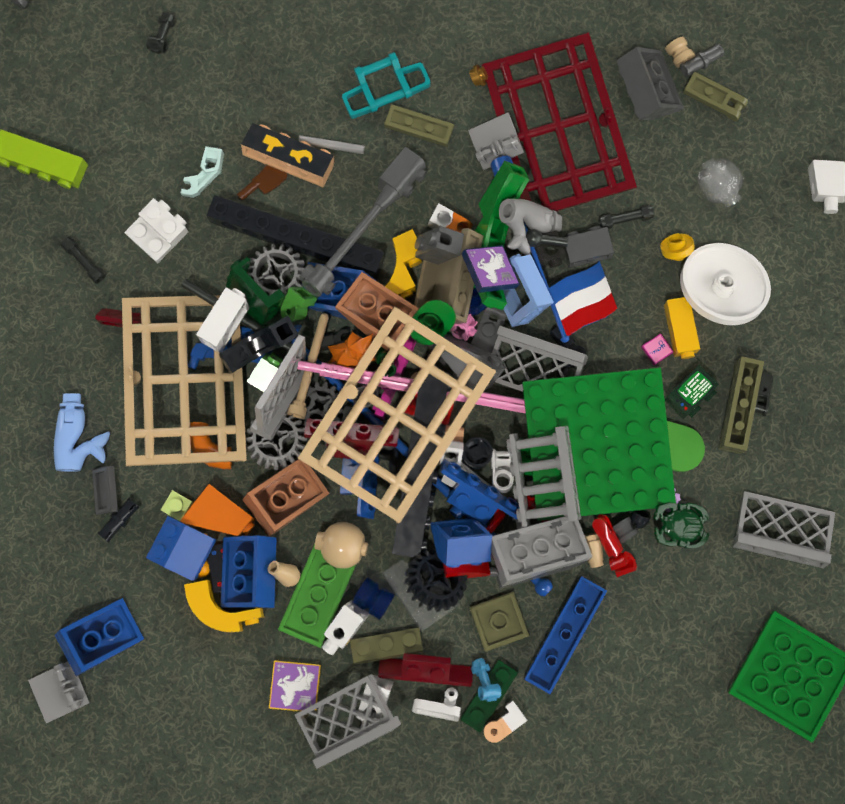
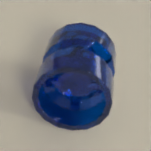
M367 577L355 595L352 604L362 610L369 609V614L380 620L394 599L395 593L385 587L379 589V584Z

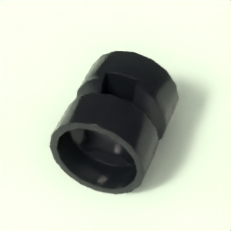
M482 437L471 438L463 447L462 463L471 470L483 469L492 458L493 449L491 444Z

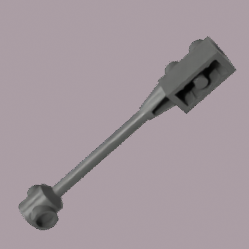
M405 147L380 176L378 189L381 190V193L376 199L374 206L325 265L316 264L314 267L308 264L300 275V279L302 280V285L309 293L320 297L322 293L329 295L335 287V283L332 282L334 280L332 270L380 212L402 196L408 198L414 190L413 182L416 180L420 183L427 174V171L424 170L426 164L420 156Z

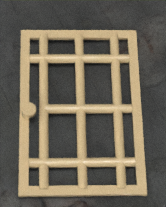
M198 296L122 298L126 466L245 462L247 460L242 368L231 374L224 373L223 361L219 353L214 350L215 373L188 374L187 331H199L204 322H186V306H212ZM150 307H176L177 323H151ZM132 308H141V324H132ZM240 324L231 337L232 346L241 340ZM151 332H177L179 374L152 375ZM132 333H142L144 429H135L134 385L140 383L141 376L139 372L133 370ZM215 382L217 426L190 427L188 383ZM224 382L234 383L235 425H226ZM179 383L181 427L154 428L152 384ZM228 434H236L237 451L227 452ZM217 435L218 452L191 453L190 436ZM181 436L182 454L154 455V438ZM135 438H144L145 455L135 456Z
M394 307L298 459L388 515L397 523H400L491 381L496 370L485 365ZM398 320L405 324V327L395 341L388 334ZM413 330L436 344L427 360L404 347ZM384 344L390 348L389 352L336 435H331L327 432L328 428L347 398L354 399L357 397L358 389L355 387L381 345ZM444 350L467 364L458 380L434 366ZM399 354L421 369L395 408L373 393ZM474 370H477L483 375L472 390L465 385ZM428 374H431L452 389L426 428L404 414ZM459 394H462L468 399L442 438L435 434ZM367 402L391 417L366 456L342 441ZM401 422L421 435V438L398 474L394 475L375 463L374 459L397 423ZM323 440L329 445L320 460L311 455L319 442ZM430 441L437 445V448L411 486L404 480ZM337 450L360 464L350 480L327 466ZM368 469L391 483L382 499L377 498L358 485ZM400 489L407 495L396 510L389 504Z

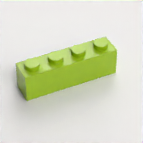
M0 130L1 166L9 168L11 165L17 167V170L27 175L30 172L37 174L39 179L50 182L52 179L66 189H70L71 186L79 188L88 166L82 157Z

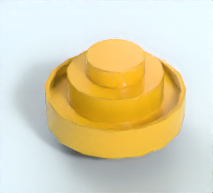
M680 233L668 236L660 245L662 255L667 259L675 261L685 259L695 248L693 238L690 235Z

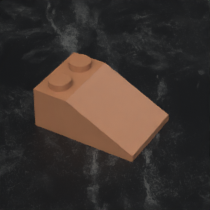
M361 272L335 306V309L365 335L373 334L372 341L394 307L410 317H413L419 310V308ZM397 320L388 336L396 341L405 324ZM384 344L381 345V347H383L387 351L390 350V348H388Z
M298 459L248 492L243 501L270 537L330 493L313 469Z

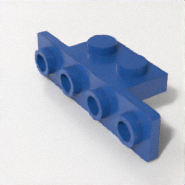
M379 453L374 459V462L379 464ZM343 458L341 475L350 480L360 464L353 459ZM368 469L358 485L376 496L377 475ZM340 486V494L355 495ZM358 497L357 516L374 519L376 508Z
M446 459L441 462L440 472L457 482V485L447 496L448 503L486 525L498 509L517 520V509L520 508L516 500L500 494L498 489L484 484L476 475L468 474L457 463L449 462Z

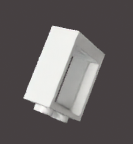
M225 288L196 334L201 343L218 353L224 350L249 310L245 294L236 288H233L232 291Z

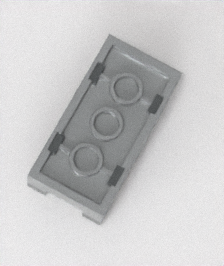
M568 517L492 536L491 558L494 560L499 573L496 577L499 589L562 572L579 566L592 558L579 521L569 522Z

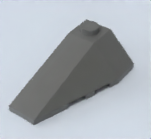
M447 333L443 337L485 365L496 370L485 390L491 388L506 367L498 356ZM436 344L427 345V347L431 351H433V349L436 346ZM445 350L439 360L443 366L448 365L454 373L451 376L458 380L467 365ZM474 370L465 386L473 390L483 374Z

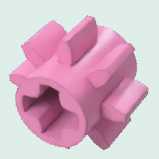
M468 314L467 323H455L449 331L455 338L467 341L470 336L473 337L477 332L474 327L478 322L474 320L471 314Z

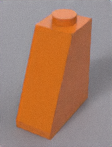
M208 484L180 520L189 526L237 537L243 536V534L247 536L255 526L253 524L255 519L210 484Z

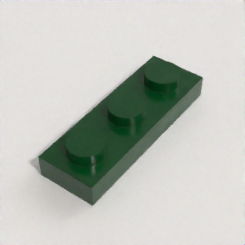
M498 660L488 676L491 684H499L501 697L497 698L496 701H481L477 692L460 720L481 733L518 672Z

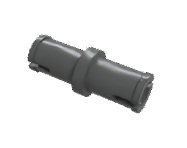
M715 44L704 52L696 53L694 58L680 64L682 74L688 77L694 71L707 68L711 62L724 56V50L719 44Z

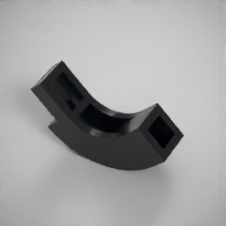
M286 316L238 341L233 346L219 353V356L231 374L260 356L280 348L297 338L299 333L289 316Z

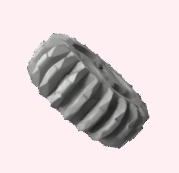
M272 244V250L268 251L267 247L264 246L263 254L256 251L257 259L250 258L254 266L248 267L249 276L268 296L277 290L265 288L263 286L265 283L267 285L272 283L278 285L285 296L289 287H303L300 284L302 283L300 275L305 269L303 268L305 262L304 260H299L300 254L298 252L293 254V248L289 247L285 251V246L281 244L279 250H277L275 244ZM274 259H285L290 264H277ZM268 262L267 271L259 277L262 266ZM272 266L279 272L281 282L274 276ZM294 271L292 281L289 285L285 286V278L291 275L290 272Z
M288 414L286 415L282 423L287 424L293 430L289 432L287 430H277L276 435L280 438L278 443L280 449L274 441L271 443V440L261 438L262 441L258 442L259 435L252 433L250 428L247 429L246 432L252 436L246 437V442L253 444L248 445L246 449L248 452L254 451L250 457L253 460L258 458L257 464L259 466L265 462V468L268 470L271 467V463H273L275 471L279 470L280 463L286 468L288 466L287 461L290 460L291 464L295 462L293 457H299L301 453L298 450L303 451L305 445L301 443L308 441V438L300 436L304 434L305 427L299 428L302 425L301 420L295 421L296 418L293 417V414L288 418ZM295 437L292 448L285 454V444ZM264 447L266 449L274 448L278 457L268 456L260 449Z

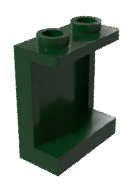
M249 257L242 261L239 259L230 267L231 270L227 277L225 288L231 291L233 288H236L244 293L249 306L247 314L254 321L264 326L278 315L285 295L278 289L268 296L247 273L251 262Z

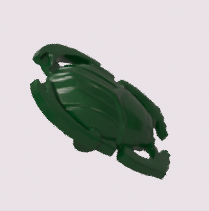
M664 503L657 505L654 519L658 520L660 517L663 522V527L660 530L657 527L654 528L657 543L669 547L679 546L692 549L701 547L707 542L709 533L705 532L703 524L709 520V515L702 506L693 503L678 505L676 503ZM690 507L695 509L700 514V516L697 515L695 511L691 510ZM671 509V512L663 516L664 510ZM663 533L668 535L671 538V540H666L663 537ZM697 537H700L698 541H696L693 544H690V542L695 541Z

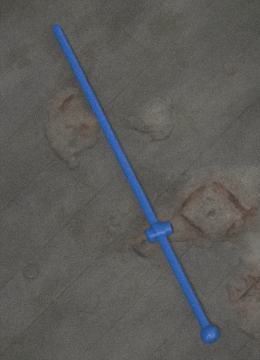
M306 347V360L308 359L309 352H310V350H309L307 347ZM317 358L316 364H322V362ZM325 377L339 392L344 387V384L339 379ZM347 398V400L354 406L355 403L353 402V400ZM368 407L363 408L361 414L372 425H385ZM398 438V444L395 448L407 458L409 448ZM437 477V483L433 485L447 498L452 490ZM455 506L449 510L456 519H460L462 516L467 519L473 518ZM479 522L485 529L487 528V524L484 525L481 522ZM494 531L491 533L492 536L497 535ZM546 578L530 580L535 585L536 593L540 596H546L553 588L551 581Z

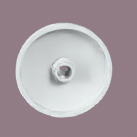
M712 243L699 247L689 255L680 274L681 289L690 306L703 317L719 324L740 325L752 321L760 315L770 298V280L762 264L749 252L734 245Z

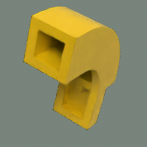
M209 580L184 585L186 598L193 613L205 625L215 630L242 632V622L245 621V626L259 623V618H264L263 608L237 613H229L221 609L214 599L211 581Z

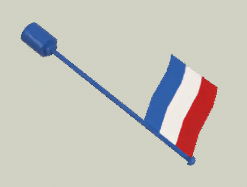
M501 156L491 162L490 166L494 177L504 161L513 163L510 156ZM524 222L525 229H526V233H527V232H528V229H527V226H526V224H525V222ZM530 246L535 264L554 302L550 306L562 336L560 340L563 343L568 342L569 336L580 328L605 319L617 309L600 261L591 268L568 276L549 288L535 248Z

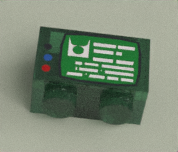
M698 365L665 398V402L681 418L684 419L688 415L692 418L701 409L699 404L704 399L708 402L717 393L714 389L719 384Z

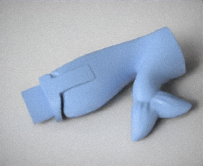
M63 394V403H60L59 406L61 408L58 413L54 437V463L56 471H81L85 458L89 454H92L96 459L104 463L106 453L103 447L109 440L110 432L95 436L74 449V445L81 436L85 426L84 404H81V394Z

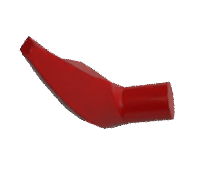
M498 509L486 530L492 533L503 521L506 513Z

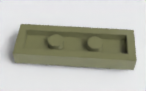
M391 104L384 123L385 128L445 147L448 146L454 129V124L393 104Z
M419 628L350 640L354 665L401 657L404 653H423Z

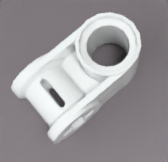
M493 449L491 458L492 486L498 489L501 494L507 493L512 488L514 476L511 475L510 462H513L512 453ZM506 477L509 484L506 487H501L496 482L497 478Z

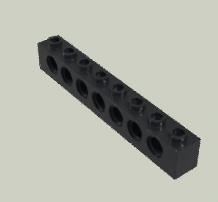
M214 195L206 215L212 224L277 246L283 244L286 249L291 247L295 252L325 262L329 261L346 240L345 238ZM355 242L337 266L363 270L371 277L378 279L385 259L384 252Z

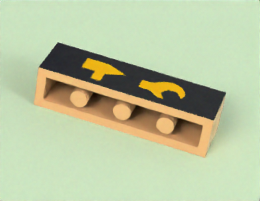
M252 123L241 144L244 156L321 187H324L334 167V155H331L329 151L314 148L305 141L299 142L285 133L274 132L265 125Z

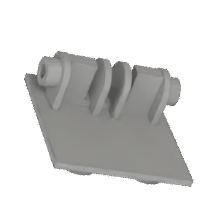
M509 112L468 130L477 152V160L481 163L483 170L490 168L491 162L498 157L510 156L513 158L524 153Z
M69 662L58 664L53 669L28 680L46 723L90 703L79 676H75Z

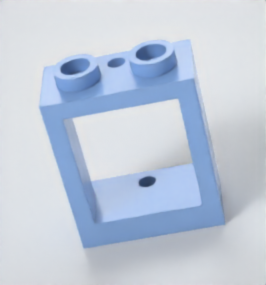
M517 254L509 258L514 272H517L530 299L523 306L515 289L503 290L507 301L504 311L512 327L530 323L554 303L531 255L521 256Z

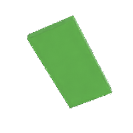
M314 544L278 630L321 648L326 638L324 633L334 619L356 565L345 569L333 567L324 560L321 550H315Z

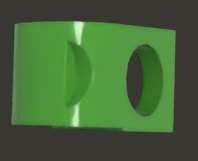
M289 287L280 310L282 318L289 316L291 321L305 319L308 313L307 307L314 306L317 297L309 293L304 287Z

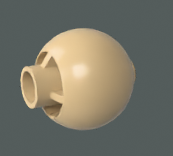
M337 522L330 525L325 532L318 531L315 540V550H321L322 557L331 566L345 569L359 563L362 556L366 557L368 543L365 542L363 532L356 525L349 522Z

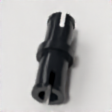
M128 498L118 512L110 515L112 518L98 534L107 542H110L120 528L127 525L128 519L140 507Z

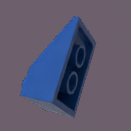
M308 262V264H311V265H313L314 267H315L316 264H318V263ZM336 266L332 270L334 276L332 282L335 283V287L329 295L322 293L320 297H317L315 305L308 306L307 308L347 319L335 309V306L361 272L366 275L368 274L363 270Z
M123 598L68 625L55 634L75 676L92 669L144 640Z

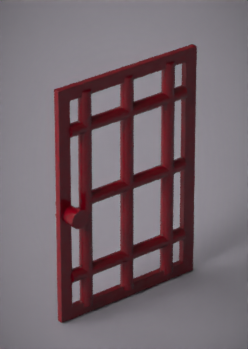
M589 32L481 64L488 75L486 83L496 117L505 114L500 95L508 93L519 128L517 135L519 140L523 142L534 181L527 183L520 196L521 199L531 201L528 192L537 190L542 206L550 210L559 211L637 188ZM583 45L587 60L579 62L575 47ZM567 50L571 65L546 72L542 57ZM534 59L538 74L513 81L509 66ZM588 68L591 69L604 111L599 117V124L602 127H609L617 157L612 159L608 157L582 70ZM501 69L505 84L497 86L493 71ZM574 73L586 113L561 120L549 80ZM541 83L553 123L528 130L516 90ZM589 122L601 162L576 169L564 128ZM555 131L567 172L543 179L531 138ZM518 155L511 158L513 164L520 166ZM621 166L625 179L624 182L616 183L612 170L613 167ZM604 171L608 186L583 193L579 177ZM570 180L575 196L550 203L545 187Z

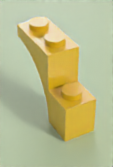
M413 229L392 238L396 252V266L390 281L385 286L405 300L412 297L413 292L416 291L415 284L406 267L410 266L412 268L422 263V259L415 257V253L418 250L415 249L417 237Z

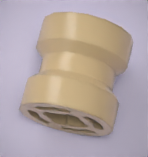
M685 37L673 40L665 48L668 55L673 56V63L676 68H680V64L695 57L693 50L687 47L688 42Z

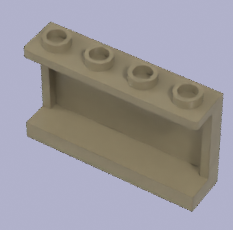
M469 228L462 229L461 233L464 234L461 253L464 249L481 248L483 235ZM462 254L439 265L423 260L414 306L420 309L428 301L441 300L448 303L454 309L456 314L455 323H467L474 282Z

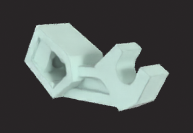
M205 147L200 165L202 171L198 175L184 177V183L190 184L191 188L188 190L181 189L182 196L194 198L200 195L221 174L224 158L222 149ZM208 162L216 163L215 167L208 168Z

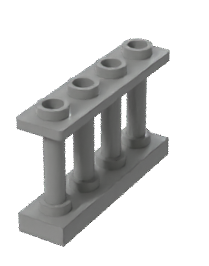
M568 426L555 427L556 432L551 436L519 440L518 433L509 434L510 439H507V449L509 453H512L513 462H510V471L516 480V485L513 486V493L515 499L519 501L520 509H517V520L519 523H522V527L531 526L530 519L564 515L568 517L569 522L581 519ZM547 445L558 446L559 456H556V459L522 463L520 449ZM557 468L562 472V479L559 482L525 486L523 472ZM559 491L565 493L566 503H563L561 506L530 510L528 508V495Z

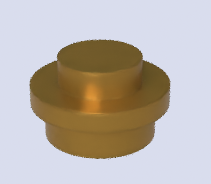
M477 64L474 65L473 69L469 70L475 86L486 85V80L488 79L484 67L480 68Z

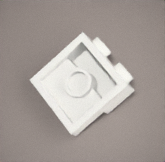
M153 198L138 214L140 217L124 233L158 264L188 233V230L185 227L187 223L181 216L176 214L174 217L168 212L171 208L163 200L157 202Z

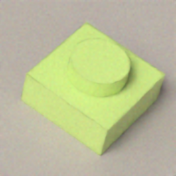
M172 490L161 511L180 521L193 502Z

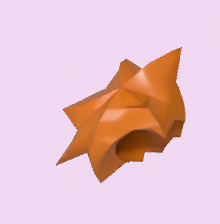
M352 332L344 343L328 346L333 356L328 363L356 368L369 348L373 334L363 338Z

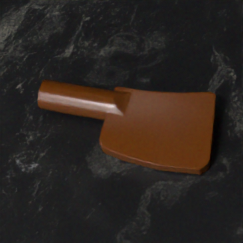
M266 165L252 179V182L236 195L243 201L257 188L263 194H267L287 179V173Z

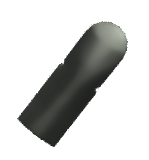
M764 373L761 376L757 401L758 398L765 399L764 405L756 402L755 412L762 413V416H766L768 412L774 378L773 375Z

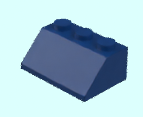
M266 536L223 537L221 607L274 608L275 577L269 574L268 566L272 561H276L277 538Z

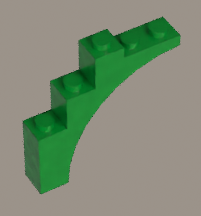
M504 161L478 205L483 218L475 232L483 235L481 248L504 247L509 226L500 220L499 207L506 199L520 198L529 181L523 167ZM503 290L479 293L482 303L488 308L503 310L507 304Z

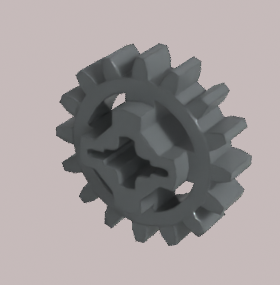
M315 382V388L309 385L305 404L309 397L311 398V403L306 408L305 419L299 420L303 421L315 416L323 419L339 394H335L336 387L333 386L328 389L327 382L323 384V387H320L318 382ZM322 392V393H327V394H329V395L326 396V397H323V396H319L317 393ZM318 402H320L322 405L325 404V405L323 406V407H324V410H323V411H320L319 409H316V408H317V405H316V404H317ZM340 409L333 421L341 422L338 415H343L344 410Z

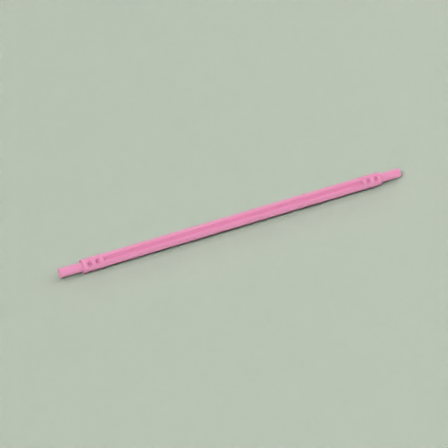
M299 361L297 367L298 370L320 373V376L346 381L355 369L324 362L316 364ZM365 370L358 383L368 384L375 372ZM387 374V376L383 377L378 387L407 391L414 379L394 375L388 377ZM483 392L476 403L477 405L525 413L524 399ZM459 394L455 401L466 402L468 398Z

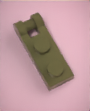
M695 71L683 91L684 94L719 111L733 121L739 120L741 110L748 103L745 97ZM728 101L733 102L734 106L727 105Z

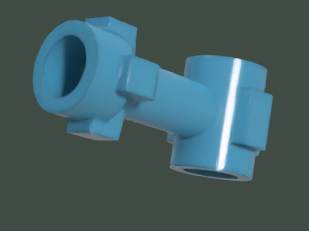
M483 658L474 660L471 664V671L479 677L482 685L478 687L479 699L481 701L487 700V702L496 701L497 698L501 697V688L499 684H491L487 674L490 670L489 664H486Z

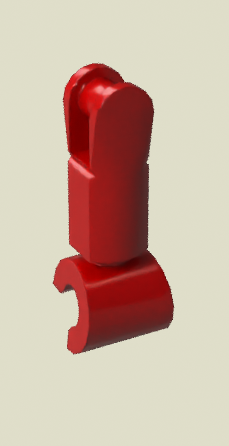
M605 514L598 515L593 521L592 526L600 538L599 540L608 557H610L611 571L615 570L617 577L635 571L637 569L636 561L630 552H622L623 547L613 530L608 516Z

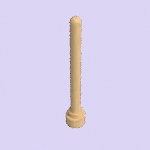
M326 313L320 315L307 362L316 363L329 320V316ZM304 371L296 401L294 400L289 405L288 415L291 416L293 414L295 418L305 419L307 412L305 399L313 372Z

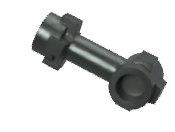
M163 12L161 17L159 16L157 21L160 27L156 37L150 36L146 43L147 49H150L151 52L156 54L166 53L168 41L164 39L168 28L174 27L175 17L172 14Z

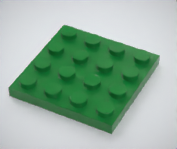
M772 611L727 693L813 743L845 685V652L776 611Z

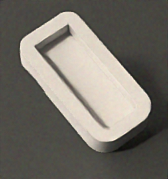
M448 688L445 691L444 704L414 699L412 712L458 721L461 710L460 707L455 706L458 692L455 688Z

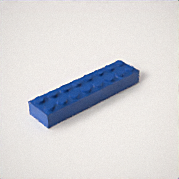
M582 576L579 578L524 680L551 694L607 590Z

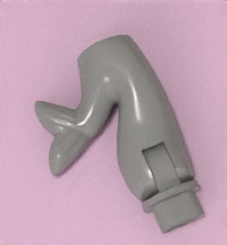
M506 199L500 204V220L513 231V238L507 247L510 249L518 248L524 255H531L524 222L529 229H536L542 234L560 232L562 229V216L557 214L556 211L525 199Z

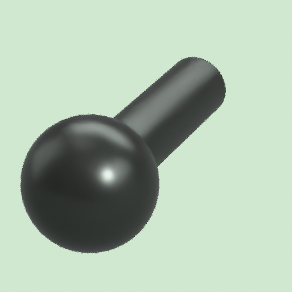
M536 229L529 230L526 233V238L531 247H538L540 244L567 247L568 238L542 235Z

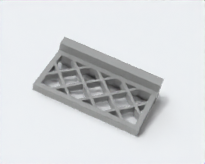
M499 326L497 331L498 337L492 354L498 355L505 367L504 361L516 356L520 367L511 372L506 367V374L499 377L495 382L522 392V384H514L511 375L522 370L527 381H535L543 377L548 379L547 375L558 370L561 377L564 378L561 368L570 364L577 367L575 376H581L583 367L588 359L586 354ZM501 343L510 344L514 353L502 358L499 352ZM515 346L520 347L522 349L516 351ZM529 350L532 352L535 360L523 365L518 354ZM536 353L541 354L543 356L538 358ZM547 357L552 358L556 367L544 372L539 361ZM557 360H558V361H561V362H564V363L561 364V365H559L558 362H557ZM537 363L542 374L530 380L525 368ZM508 377L510 382L504 381L503 379Z
M298 335L255 406L256 419L250 427L252 433L272 441L287 415L289 405L296 400L304 373L303 370L297 369L298 362H306L305 337Z
M744 491L736 537L733 540L732 547L825 568L831 562L832 554H830L835 512ZM748 499L756 500L761 509L752 514L747 507ZM778 505L784 514L775 519L768 510V507ZM795 510L802 511L807 519L797 524L790 513ZM762 511L765 512L771 521L764 527H761L754 517ZM818 515L828 517L827 526L822 530L813 519ZM785 516L794 526L786 533L777 522ZM749 519L758 529L753 534L742 532L744 523ZM808 521L817 532L809 538L800 528V526ZM772 524L781 535L776 539L769 538L764 531ZM796 530L804 541L800 544H794L787 535ZM819 535L824 542V549H815L810 540Z
M371 674L295 714L316 757L312 760L316 769L401 725L398 716H392ZM366 682L371 690L370 698L359 694L361 685ZM343 694L353 697L351 708L341 704ZM358 699L368 703L366 714L356 710ZM325 704L335 707L333 717L323 714ZM373 705L380 708L384 715L383 718L377 719L371 716ZM339 709L350 713L347 723L337 719ZM309 713L316 716L314 727L308 725L304 717L305 714ZM354 715L364 719L362 729L352 726ZM321 719L331 722L329 733L319 729ZM336 725L346 729L344 738L334 735ZM317 735L327 738L325 748L320 749L316 741Z

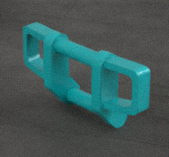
M395 52L388 54V57L362 68L360 66L354 68L359 86L345 92L342 95V100L350 118L354 119L370 112L378 111L379 107L405 97L407 99L412 97V95L429 88L431 81L422 63L401 68ZM391 65L401 89L374 100L365 76ZM420 71L425 82L410 89L404 75ZM362 92L368 106L353 111L348 103V99Z

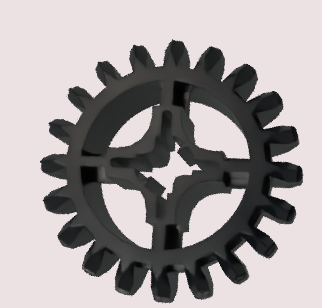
M436 549L431 550L430 553L427 550L423 551L421 555H416L413 561H410L408 564L409 569L405 571L407 578L404 584L409 586L407 593L414 594L412 601L416 599L420 601L419 607L425 604L427 605V611H431L433 607L436 613L440 612L442 608L447 611L451 606L455 607L458 601L464 597L463 592L467 588V585L464 583L467 581V577H449L451 582L450 588V583L447 577H445L443 562L438 558ZM420 572H421V574H422L421 577L423 578L424 583H425L424 585H423L422 582H421ZM439 577H441V579L437 582L435 581L432 584H430L433 580H437Z

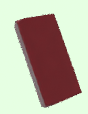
M102 308L95 316V319L100 324L123 327L122 311ZM132 312V324H141V313Z

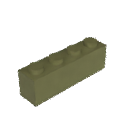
M743 356L736 361L719 444L720 450L737 454L747 451L764 361Z

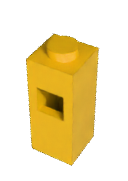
M685 297L667 300L664 304L674 357L681 356V359L695 357L694 354L700 350L692 307Z

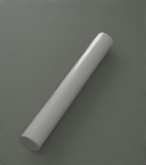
M299 136V142L305 141L314 147L364 154L365 150L364 145Z

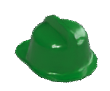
M431 300L422 305L412 318L444 337L453 327L456 321V314L448 303L441 300ZM414 330L411 333V337L422 345L434 344Z

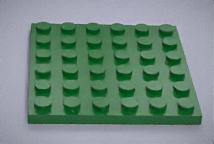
M661 367L522 382L528 439L551 436L556 432L555 427L568 426L581 516L655 509L657 505L676 503ZM547 445L529 448L530 462L556 459V456H559L558 446ZM557 468L531 471L533 485L555 483L562 479V472ZM561 491L534 495L535 509L561 506L563 503H566L565 493H561ZM557 515L550 517L537 518V521L558 519L565 516Z

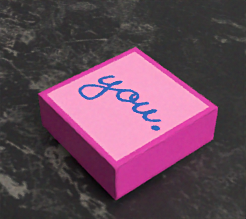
M661 334L641 347L653 365L673 354V350Z

